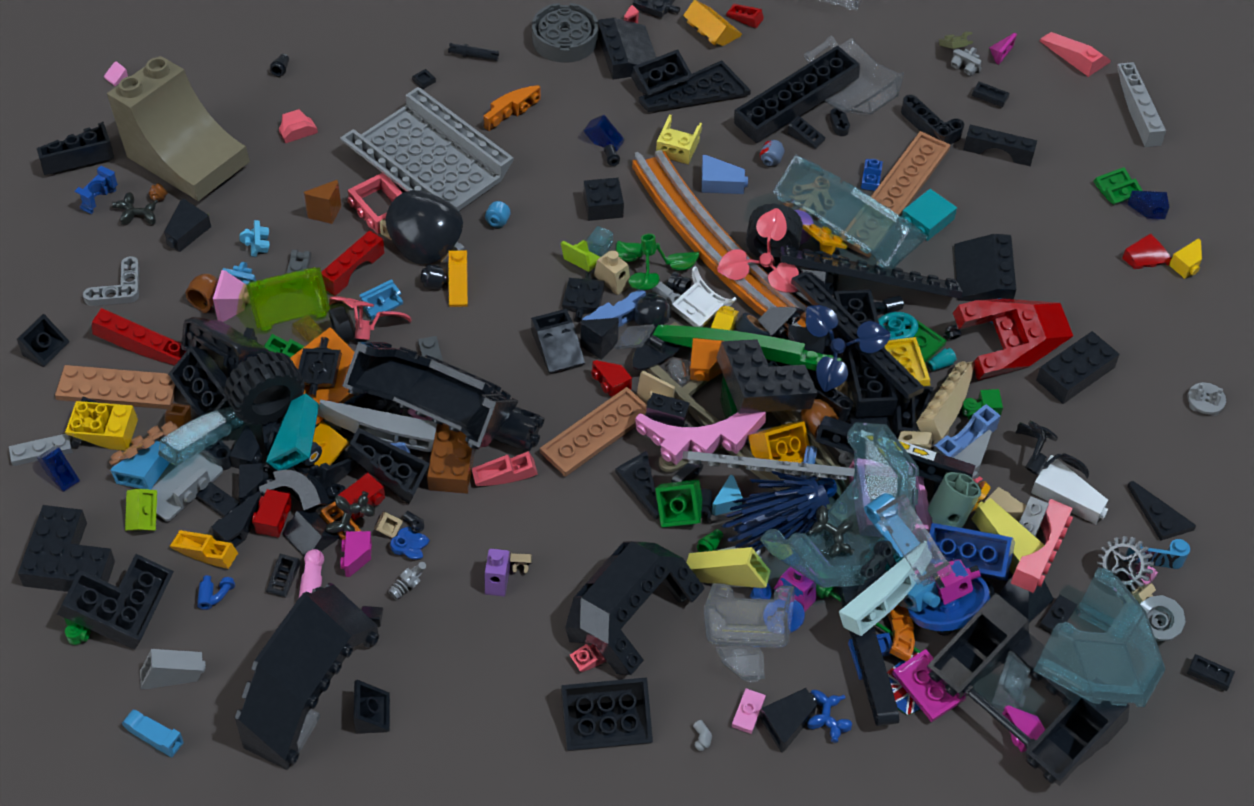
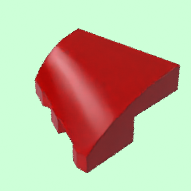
M1151 233L1126 248L1122 257L1134 269L1156 267L1160 263L1170 265L1172 259L1162 244Z

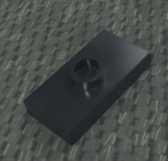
M980 81L972 92V96L1000 107L1005 105L1010 95L1009 92Z
M209 482L205 489L196 494L197 499L222 517H225L234 507L240 505L236 499L212 482Z
M1059 594L1039 627L1058 637L1078 604Z
M1197 654L1194 655L1187 674L1225 691L1228 690L1235 671Z

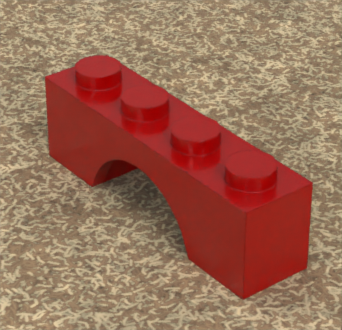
M369 230L320 272L322 288L334 296L339 294L348 286L349 279L357 266L365 261L373 264L385 253L383 238Z

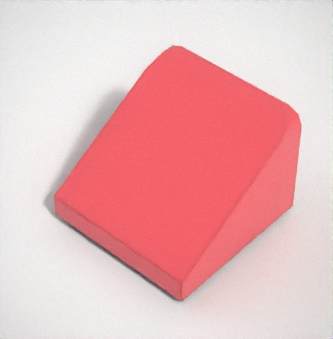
M631 5L624 15V20L638 24L639 11Z

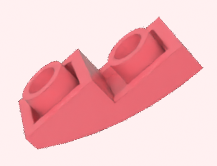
M585 644L570 654L580 672L587 671L606 662V659L594 644L590 646Z

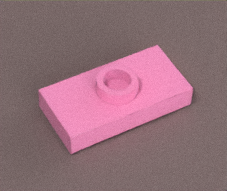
M746 688L732 722V728L752 734L766 695Z

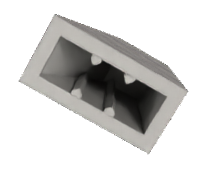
M151 649L140 669L141 689L197 682L200 675L205 672L206 664L202 660V652Z

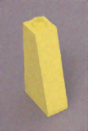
M991 498L985 503L981 501L974 510L976 513L972 520L981 532L1013 537L1015 540L1010 572L1013 575L1022 556L1030 555L1045 546Z
M752 547L689 553L686 562L702 583L766 588L771 572Z

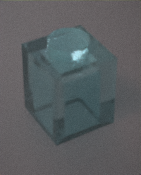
M597 226L587 239L589 251L600 257L606 254L613 245V232Z

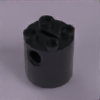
M516 406L493 439L526 452L530 451L533 445L537 446L539 443L540 435H538V432L542 428L545 418Z

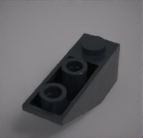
M258 491L254 495L249 496L242 504L234 507L229 514L222 519H218L211 526L214 538L217 541L232 543L236 548L246 540L253 525V515L259 510L261 492Z

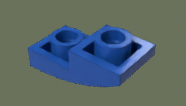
M877 159L865 160L861 189L875 191L878 188L883 161H878Z

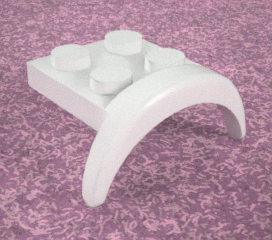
M695 266L692 269L694 285L672 304L671 309L692 326L703 327L716 315L721 306H731L736 301V297L727 299L712 291L703 281L698 268Z

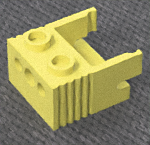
M669 114L658 137L656 151H665L670 160L689 165L699 143L702 123H699V126L696 127L694 134L670 129L672 115Z

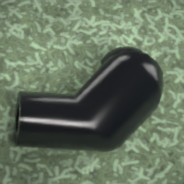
M406 511L403 519L411 524L412 530L416 533L423 531L424 520L410 511Z

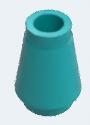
M944 348L927 363L930 370L935 371L954 365L957 357L951 348Z

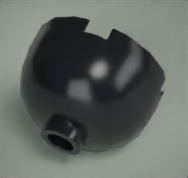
M648 293L640 298L634 308V320L640 326H644V323L650 324V327L664 325L669 322V317L671 318L669 303L664 297L656 293Z

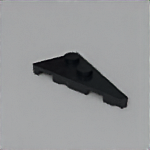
M645 451L615 468V473L653 518L657 520L660 518L655 495L656 491L651 475L652 471L649 465L648 452Z
M1135 481L1128 483L1127 487L1160 541L1195 530L1196 525L1145 488Z

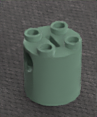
M947 473L928 505V512L932 517V523L962 528L981 496L979 485L966 474Z

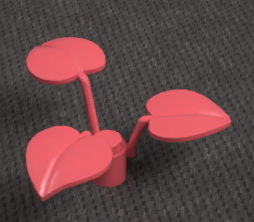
M775 208L763 214L758 219L756 225L759 235L767 238V253H763L759 260H747L745 251L740 249L731 250L722 257L717 271L729 279L741 280L749 273L750 267L748 263L761 264L764 269H774L768 275V281L774 289L787 293L798 292L791 284L792 278L799 275L797 267L782 262L777 268L774 266L775 259L771 255L770 241L771 239L775 241L781 240L787 231V223L783 213L778 208Z
M341 296L329 297V305L343 302L354 308L356 339L370 340V331L374 330L378 318L382 316L401 317L411 323V317L405 313L382 311L376 314L372 324L369 325L370 321L363 320V306L374 307V304ZM357 306L359 307V319H358Z

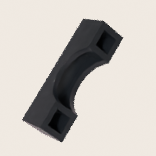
M970 124L963 151L981 154L986 149L997 148L1006 151L1012 157L1013 163L1031 166L1038 140Z

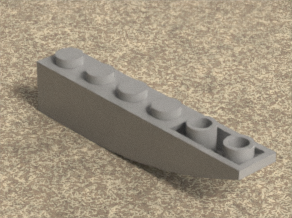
M1134 62L1117 64L1125 100L1144 146H1161L1166 129Z
M320 400L318 415L335 425L353 433H356L357 429L360 428L388 443L404 442L407 448L426 452L432 451L437 426L435 422Z

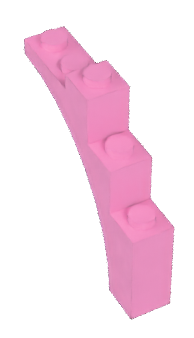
M766 412L736 413L726 420L701 427L666 425L654 421L641 413L635 418L637 431L642 435H647L656 445L661 446L662 457L666 461H671L677 465L683 457V451H690L691 449L693 452L712 454L722 444L726 450L737 454L749 441L748 435L756 433L765 423Z

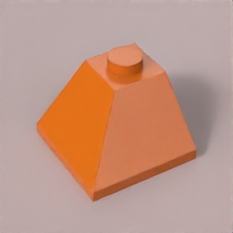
M693 338L690 380L710 381L722 373L716 358L721 344L720 340Z

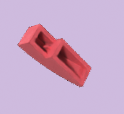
M529 451L513 458L505 455L472 468L476 486L506 484L538 475L534 459Z

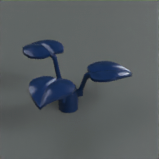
M812 305L806 308L805 323L809 333L815 337H824L828 332L830 334L829 352L834 356V359L823 357L816 367L817 380L824 392L840 386L847 379L848 370L846 365L841 361H837V356L842 354L846 347L859 342L862 352L875 353L881 350L890 339V332L876 322L867 321L862 323L857 329L858 338L845 343L840 338L835 339L831 330L838 325V318L834 311L821 305Z

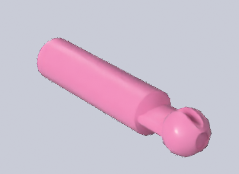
M312 549L304 557L305 569L301 577L299 597L306 591L312 593L313 589L320 587L322 584L321 569L324 563V555L319 550Z

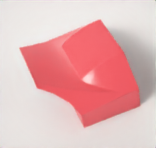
M300 109L282 114L279 133L285 143L318 133L312 119L307 117Z

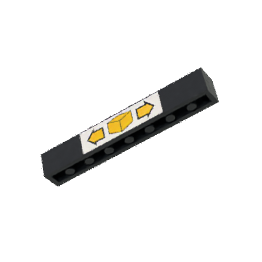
M824 416L820 423L815 440L816 442L939 483L950 472L966 474L972 478L976 466L828 416Z

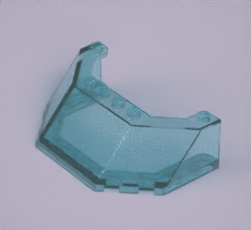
M796 154L773 190L778 195L777 199L783 203L789 201L819 218L817 221L820 224L831 226V231L837 235H845V240L849 243L860 245L859 249L864 253L874 255L877 260L876 264L883 269H886V267L895 268L928 237L925 233H921V230L916 226H912L911 222L854 185L845 181L841 183L840 177Z
M855 422L847 434L848 443L855 451L854 480L829 509L828 523L838 527L844 522H853L852 529L843 535V542L849 544L851 549H855L852 555L841 552L834 558L829 557L828 550L835 543L833 541V534L826 530L820 533H812L809 536L802 533H794L789 539H785L780 531L769 529L760 539L772 555L820 587H848L862 585L866 582L868 578L861 575V568L875 555V544L880 540H885V538L867 517L864 506L883 493L894 496L897 501L894 512L911 533L917 526L915 505H918L916 476H919V467L885 424Z
M1098 567L1076 613L1082 619L1105 630L1106 633L1079 631L1070 623H1058L1033 671L1092 703L1101 704L1102 700L1110 701L1112 705L1126 706L1129 702L1135 703L1137 707H1145L1166 670L1146 611L1122 581L1113 575L1110 570Z

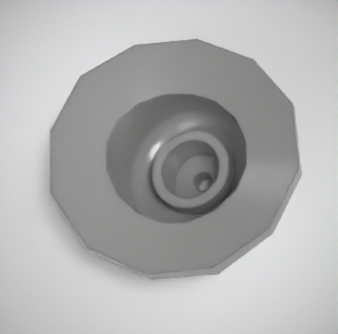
M1164 595L1149 597L1140 603L1136 612L1138 627L1147 636L1158 641L1174 639L1182 633L1186 624L1184 610L1175 600Z

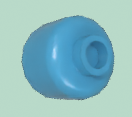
M501 201L491 203L485 213L487 223L496 228L503 227L511 215L510 208Z

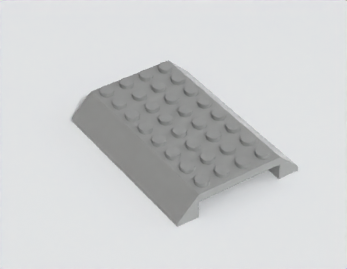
M419 87L406 94V105L363 134H359L353 129L340 137L342 142L405 191L419 190L434 194L450 202L458 210H461L501 182L514 160L511 155Z

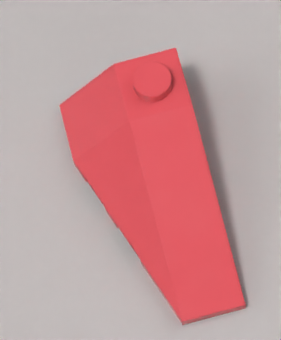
M1053 32L1040 39L1042 44L1088 77L1111 62L1110 59L1092 46Z

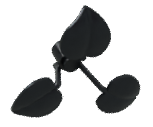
M1031 420L1028 422L1029 425L1021 422L1018 423L1016 434H1024L1038 439L1033 455L1025 466L1028 471L1039 475L1043 467L1048 468L1056 459H1061L1066 464L1081 471L1086 478L1089 477V471L1085 464L1068 454L1058 453L1048 462L1046 461L1047 457L1040 452L1047 441L1046 438L1057 441L1058 437L1055 433Z

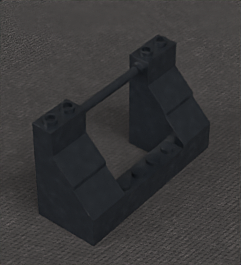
M997 593L991 597L927 665L929 677L936 683L940 681L945 686L944 689L952 697L956 695L959 699L964 695L969 696L1026 745L1027 763L1034 769L1039 768L1043 771V776L1051 784L1056 783L1060 786L1079 765L1108 744L1128 722L1130 705L1096 676L1090 683L1082 678L1029 633V620ZM1012 657H1014L1013 661L1019 667H1025L1030 671L1029 674L1033 679L1038 682L1041 680L1046 685L1045 688L1052 695L1055 696L1057 694L1063 699L1062 703L1066 706L1064 711L1037 740L1029 738L974 690L973 685L978 680L993 672Z

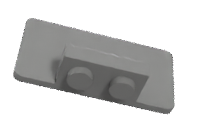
M194 450L152 487L151 490H157L156 515L166 522L172 520L197 497L196 494L199 491L205 489L209 482L215 481L223 473L222 467L200 451Z

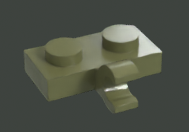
M966 31L961 36H954V34L945 35V38L939 39V46L951 49L968 46V44L973 43L972 40H967V36L972 35V32Z

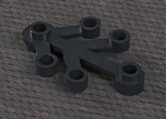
M880 540L875 544V555L861 568V575L868 579L858 587V595L887 572L885 569L886 562L890 569L897 564L892 556L893 545L890 541Z

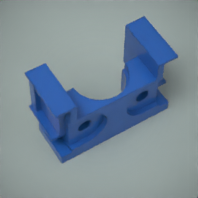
M103 166L97 169L98 175L83 189L78 187L74 191L80 194L82 200L81 206H79L80 209L89 214H92L96 207L94 197L115 192L118 185L115 172Z

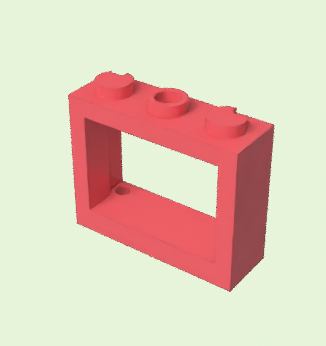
M383 173L348 189L347 198L350 206L357 210L359 217L364 218L368 227H371L377 234L381 233L380 221L382 219L386 220L387 212L377 216L362 198L380 189L392 202L397 196L402 194V191Z

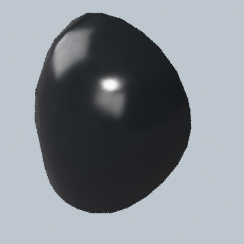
M410 190L397 196L389 206L385 220L386 228L394 245L405 258L416 264H430L446 256L459 240L463 228L462 215L454 205L441 197L419 190Z

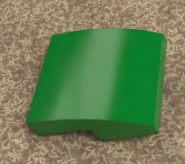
M1125 167L1098 176L1093 180L1100 192L1113 205L1144 193L1136 178L1131 179Z

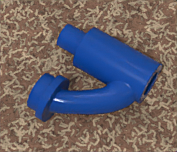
M203 576V581L199 583L197 607L203 610L211 609L212 605L220 602L229 590L235 588L234 579L230 577L222 578L219 583L221 589L213 595L214 584L211 582V576Z

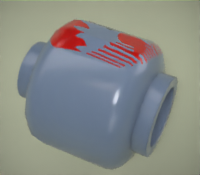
M778 140L765 142L760 151V158L765 165L775 166L781 162L785 153L782 143Z

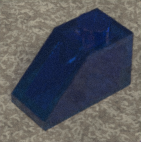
M605 115L590 120L583 130L594 144L602 147L611 144L615 147V151H618L625 141Z
M1132 190L1128 200V205L1147 219L1165 220L1170 208L1167 192Z
M52 447L36 457L47 475L63 492L80 481L59 447Z

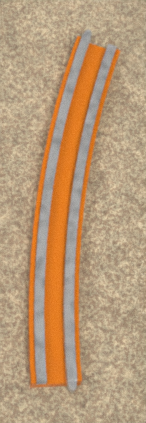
M655 151V157L646 160L639 152H636L635 160L632 161L633 170L655 204L678 234L694 252H699V258L760 316L770 307H797L805 312L801 315V319L792 325L806 327V308L808 306L791 293L774 289L768 281L769 274L758 264L748 263L750 267L749 273L741 280L729 279L717 271L719 262L726 253L734 249H743L723 230L696 198L669 160L665 151ZM746 253V255H747V260H748V259H752V258Z

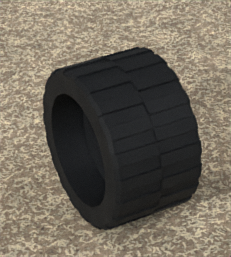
M776 203L765 204L757 207L749 217L746 246L758 258L763 253H767V238L759 235L756 225L758 219L763 214L778 208L786 219L787 231L781 240L775 241L771 239L770 242L771 255L774 257L775 262H780L779 252L781 247L789 245L799 250L803 222L798 213L790 207Z

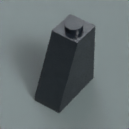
M184 198L181 199L164 231L167 245L181 252L211 228L209 215Z
M807 688L761 709L760 719L780 752H784L807 725L809 719L815 715L817 700L812 693H809Z

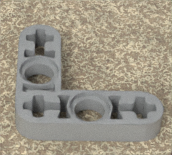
M132 256L122 260L121 285L87 288L83 292L85 303L89 306L135 302L139 298L140 268L138 260ZM129 277H134V278H135V279H134L133 281H131V282L125 281V280H126L127 278H129ZM109 293H116V295L111 298L106 297Z

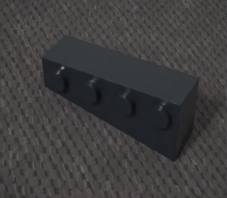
M104 122L98 123L96 128L91 129L88 127L83 129L84 132L76 136L74 134L68 135L63 141L56 140L36 148L44 175L113 159L114 154Z

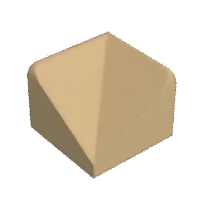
M383 511L374 529L393 538L396 536L403 521Z

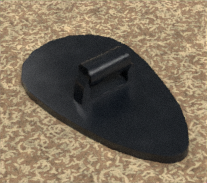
M657 326L653 327L643 337L634 353L633 368L635 370L652 368L676 354L682 345L659 339L653 335Z

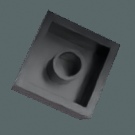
M619 177L584 180L583 196L588 221L623 218L624 201Z

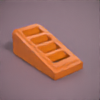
M335 502L321 510L320 513L321 517L328 524L343 517L344 514ZM336 511L338 512V514L335 515L334 517H331V516H330V515L333 514L334 512H336ZM351 518L349 524L353 526L355 531H361ZM343 530L337 532L341 540H346Z

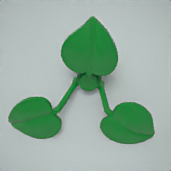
M650 233L641 236V244L618 241L616 246V252H618L619 257L623 261H635L638 257L646 255V273H635L629 278V285L634 289L640 290L652 289L660 281L657 273H649V256L654 255L656 250L659 251L665 263L670 264V267L674 270L691 268L697 261L699 252L675 253L666 258L660 248V244L656 243L655 235Z

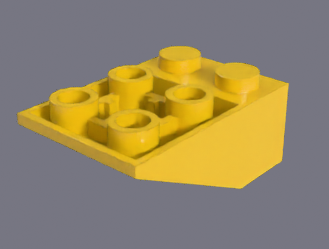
M76 401L65 433L107 449L125 451L130 446L138 418L132 405Z

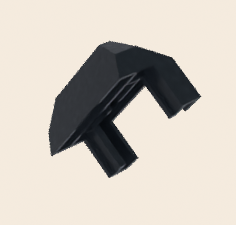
M623 541L573 597L565 626L569 642L593 643L616 674L632 675L644 659L621 630L662 581L677 602H684L686 598L690 602H694L705 588L683 557L656 543Z

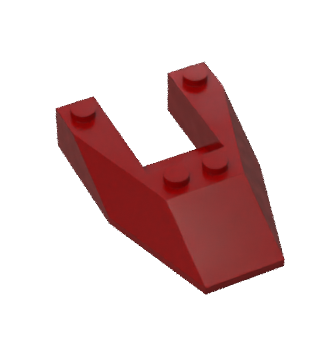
M1016 299L976 300L958 305L953 312L958 329L993 321L1003 350L980 355L973 361L974 372L978 381L1029 368L1073 337L1062 305L1058 302Z

